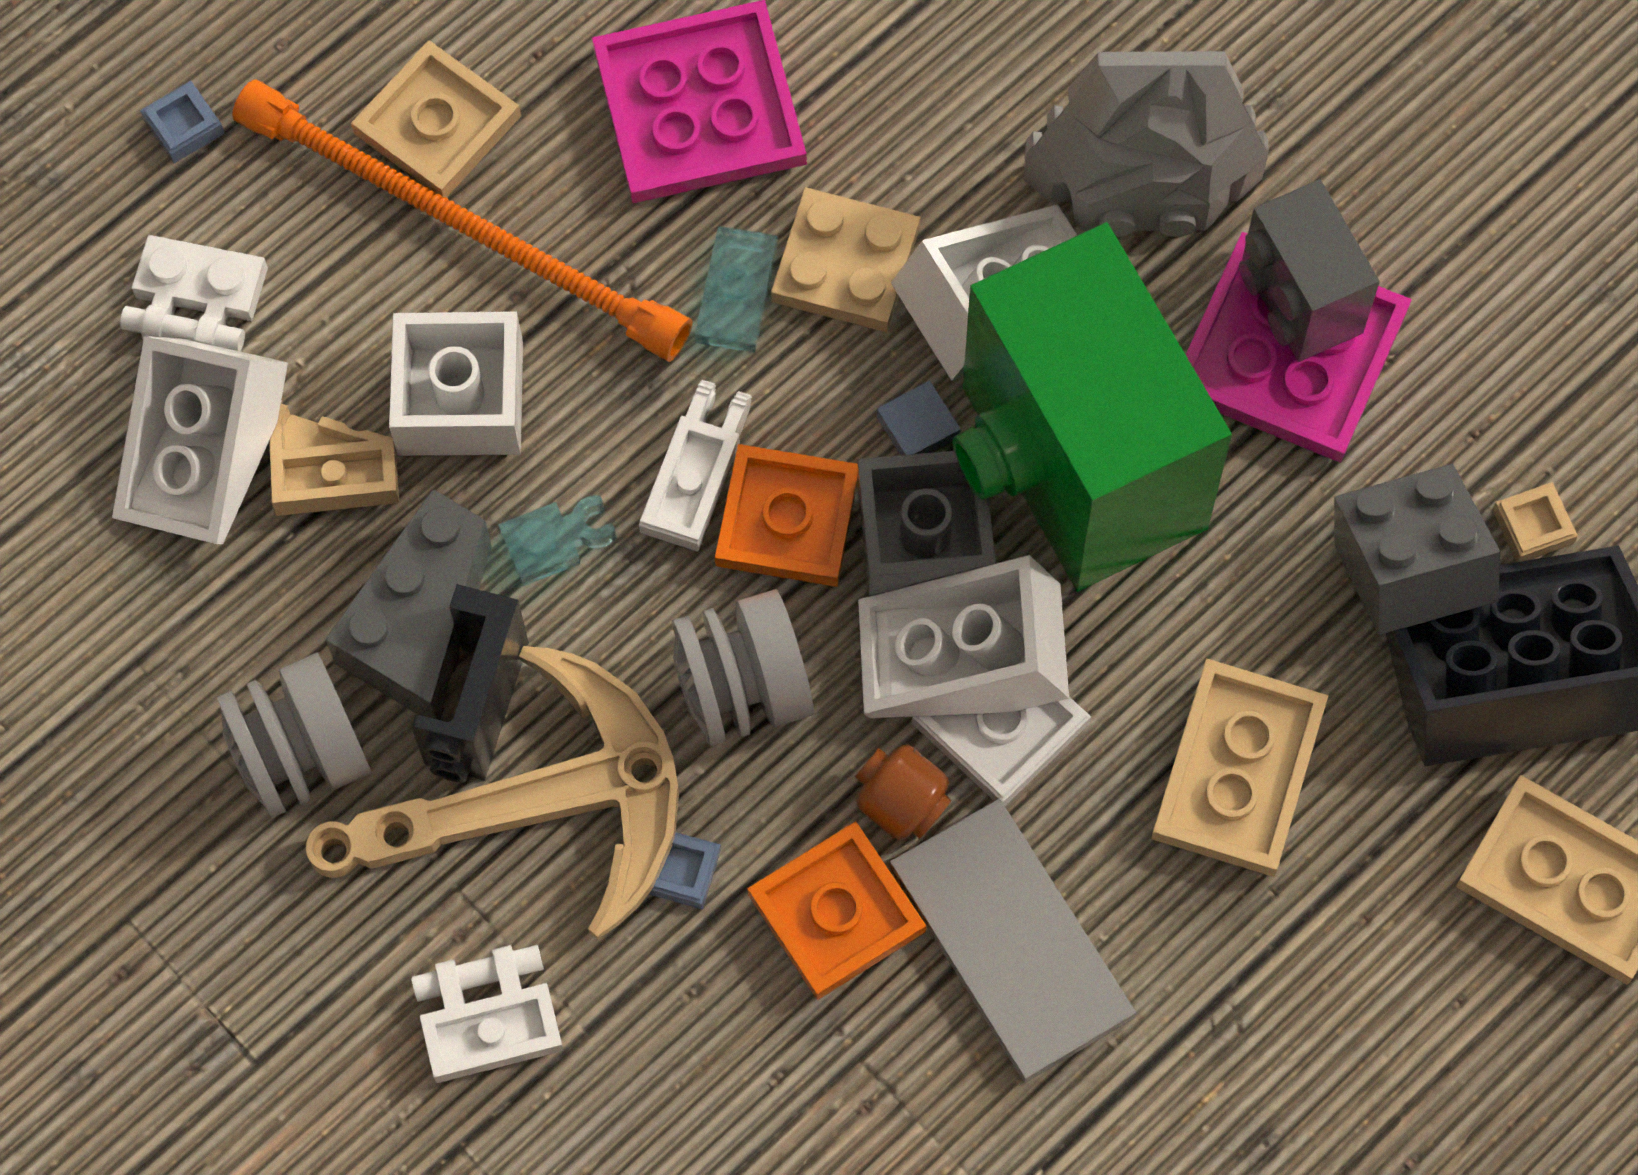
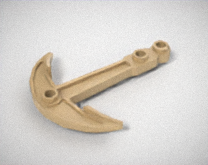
M523 646L519 655L520 661L538 671L557 687L582 719L591 715L604 745L600 751L436 800L428 801L418 798L357 814L349 825L335 821L322 823L314 828L307 838V856L313 868L319 874L329 878H338L350 873L357 864L373 869L434 853L443 844L604 808L618 807L621 809L624 844H615L608 886L598 912L588 928L589 932L599 939L620 925L640 906L652 890L673 846L676 832L679 788L673 755L665 733L639 695L597 663L575 654L555 649ZM641 765H651L657 771L655 777L648 782L637 781L633 777V773ZM401 828L409 832L407 841L401 846L394 847L386 843L387 835L394 829ZM338 844L346 848V854L341 861L330 863L324 860L325 851L330 846Z

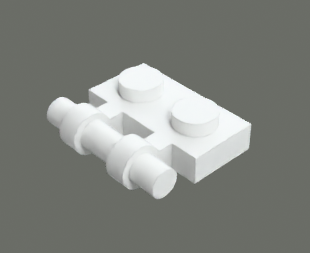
M148 235L132 290L137 299L152 301V304L146 310L125 306L121 315L120 327L122 330L141 333L142 339H144V336L186 339L241 352L245 339L244 329L226 326L229 317L252 322L268 270L265 258ZM176 306L205 312L199 320L174 315Z
M511 945L492 950L493 956L460 965H456L453 959L435 964L436 971L411 977L417 1002L439 996L443 998L445 1009L419 1015L436 1083L564 1051L547 983L522 989L519 976L544 970L538 945L515 951L512 950ZM499 981L502 991L501 995L465 1004L462 990Z

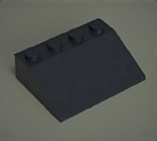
M1619 546L1500 565L1498 602L1385 633L1407 723L1424 766L1638 731V584Z

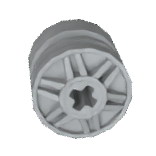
M777 589L736 601L737 631L726 633L714 609L704 610L702 614L708 639L700 642L697 639L689 616L672 620L675 635L673 661L682 694L690 716L694 718L703 731L709 746L726 742L720 714L728 711L739 737L750 735L751 724L748 705L758 702L772 727L814 715L812 695L802 656L787 610Z
M318 652L279 669L285 698L274 703L256 680L247 683L258 709L247 715H243L232 690L217 696L221 707L222 734L247 789L266 807L271 818L286 812L275 786L283 781L290 780L301 805L310 801L304 772L316 767L326 783L333 790L372 773Z

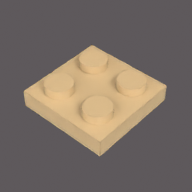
M428 40L351 122L353 133L422 185L435 191L436 194H441L442 198H447L519 120L521 112L517 103Z
M805 187L773 284L771 302L888 333L899 297L891 282L912 255L920 229L921 217Z

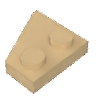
M280 404L278 421L270 438L272 505L276 516L399 503L397 454L393 438L369 430L355 431L348 428L343 422L323 416L319 423L290 414L288 405Z

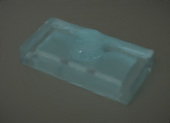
M718 226L695 332L696 343L756 352L778 246L777 235Z

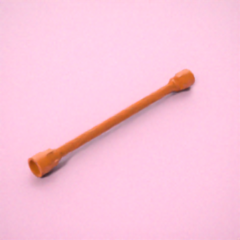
M257 79L250 81L237 97L232 112L235 122L270 139L276 138L280 141L286 139L290 142L299 141L301 145H305L308 149L318 152L319 155L330 159L334 163L337 162L339 166H343L346 170L350 169V172L356 173L357 176L362 177L364 180H369L370 183L375 184L379 188L381 187L391 195L394 194L395 197L401 198L402 201H407L409 205H414L417 209L420 208L422 212H426L429 216L433 215L435 219H439L449 227L452 226L453 229L459 230L462 234L465 233L467 237H472L474 241L478 240L480 244H485L487 248H491L494 252L497 251L498 254L504 255L505 258L511 259L512 262H517L518 265L524 266L527 270L530 269L532 273H537L539 277L543 276L545 280H550L552 284H556L559 288L563 287L570 294H576L577 298H582L583 301L589 302L592 306L595 305L597 309H602L604 313L609 312L610 316H615L618 324L627 328V337L640 343L644 349L660 358L671 362L685 345L692 329L693 320L673 308L658 304L653 300L649 302L644 299L641 302L633 297L630 299L625 298L622 294L618 295L616 291H611L609 287H605L602 283L598 284V281L592 280L591 277H585V274L579 273L577 269H572L569 265L566 266L564 262H559L557 258H553L549 254L546 255L544 251H540L537 247L533 248L531 244H527L517 236L514 237L513 234L507 233L506 230L500 229L499 226H494L493 223L488 222L484 218L481 219L479 215H475L471 211L468 212L466 208H462L459 204L455 205L453 201H449L446 197L442 198L441 194H436L435 191L430 190L426 186L423 187L421 183H417L414 179L410 180L408 176H404L401 172L391 169L390 166L385 165L381 161L378 162L376 158H372L368 154L366 155L356 147L353 148L352 145L346 144L345 141H340L339 138L334 137L330 133L327 134L325 130H321L318 126L315 127L314 124L308 123L306 117L298 113V104L288 100L279 91Z

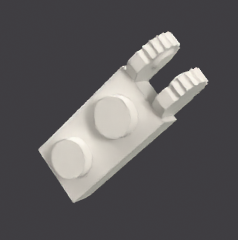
M705 380L700 381V384H698L686 417L682 415L680 417L639 524L640 533L697 552L700 549L735 458L737 446L740 444V435L752 401L751 395L738 391L729 404L722 428L707 424L705 421L715 401L716 385Z

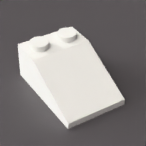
M1058 204L922 240L892 280V286L951 381L963 378L970 285L1077 236Z
M144 336L112 518L214 544H223L276 427L288 363L186 339Z
M1030 555L858 599L864 714L869 718L1006 713L1069 698L1061 584Z

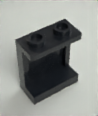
M457 584L449 609L461 649L474 653L469 672L452 721L445 722L415 715L411 728L425 765L430 766L431 773L453 782H466L468 776L485 781L522 666L519 655L523 646H528L529 641L518 599Z

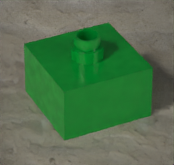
M1108 222L970 285L963 390L975 409L977 416L975 417V428L970 427L953 437V448L960 468L974 493L981 500L1004 492V489L1011 496L1022 493L1077 592L1208 530L1232 433Z

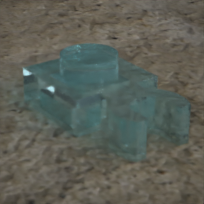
M594 495L582 499L575 506L573 513L562 517L557 503L554 502L498 524L500 534L522 586L579 565L580 559L576 547L585 545L591 548H602L615 541L616 532L612 523L597 529L591 528L586 524L591 516L605 511L601 496Z

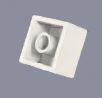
M517 312L393 313L389 428L398 456L521 454L523 339Z

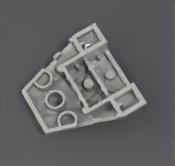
M1225 51L1097 52L1068 88L1069 104L1063 110L1062 106L1054 105L1047 113L1048 129L1042 134V132L1033 131L1026 139L1024 181L1049 202H1072L1074 222L1084 231L1108 222L1116 237L1126 236L1134 231H1160L1164 235L1173 237L1189 235L1194 231H1205L1222 213L1228 201H1239L1263 179L1269 153L1268 138L1264 130H1256V114L1252 105L1244 106L1243 87Z

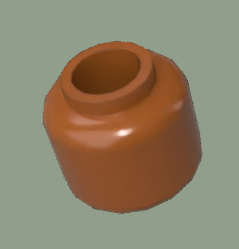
M901 745L895 748L889 755L878 748L855 775V778L864 785L856 798L857 807L895 839H904L911 834L920 839L952 801L945 795L949 785L946 774L910 745Z

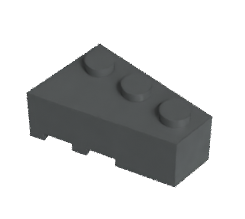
M433 489L325 639L335 664L417 715L441 720L444 711L443 702L452 672L455 673L460 656V642L449 606L457 584L480 589L492 548L485 520Z

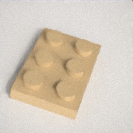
M1206 658L1151 839L1275 877L1329 695Z
M1520 775L1456 887L1628 985L1638 970V841Z

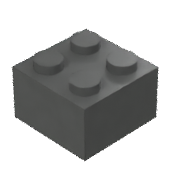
M1321 179L1255 207L1248 234L1245 236L1246 244L1242 261L1239 263V270L1248 291L1254 296L1260 294L1269 310V326L1277 342L1281 346L1289 345L1297 361L1300 362L1363 334L1380 281Z
M955 451L858 459V496L869 596L996 564L989 498L981 500L974 493L960 468Z
M1453 463L1334 496L1335 548L1378 635L1498 602L1500 550Z

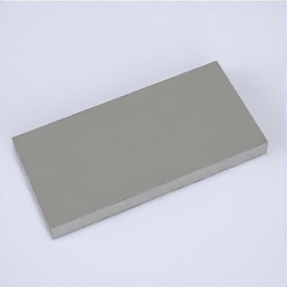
M1000 798L890 861L892 872L1024 1083L1135 1019L1136 1011Z

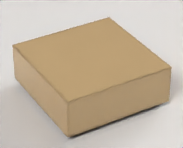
M1553 482L1497 501L1492 509L1516 562L1527 561L1573 545L1578 537Z

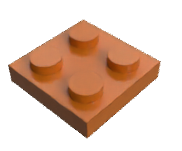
M738 444L715 553V567L838 587L858 485V464Z
M856 821L747 888L751 901L817 1001L926 933V924Z

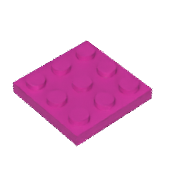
M765 0L592 37L593 49L632 204L807 165L806 149Z
M1242 231L1186 352V356L1220 414L1341 463L1412 299L1378 286L1363 334L1298 362L1289 345L1281 346L1275 339L1268 322L1269 310L1260 294L1252 295L1243 282L1239 263L1242 261L1246 244L1245 236L1248 233Z

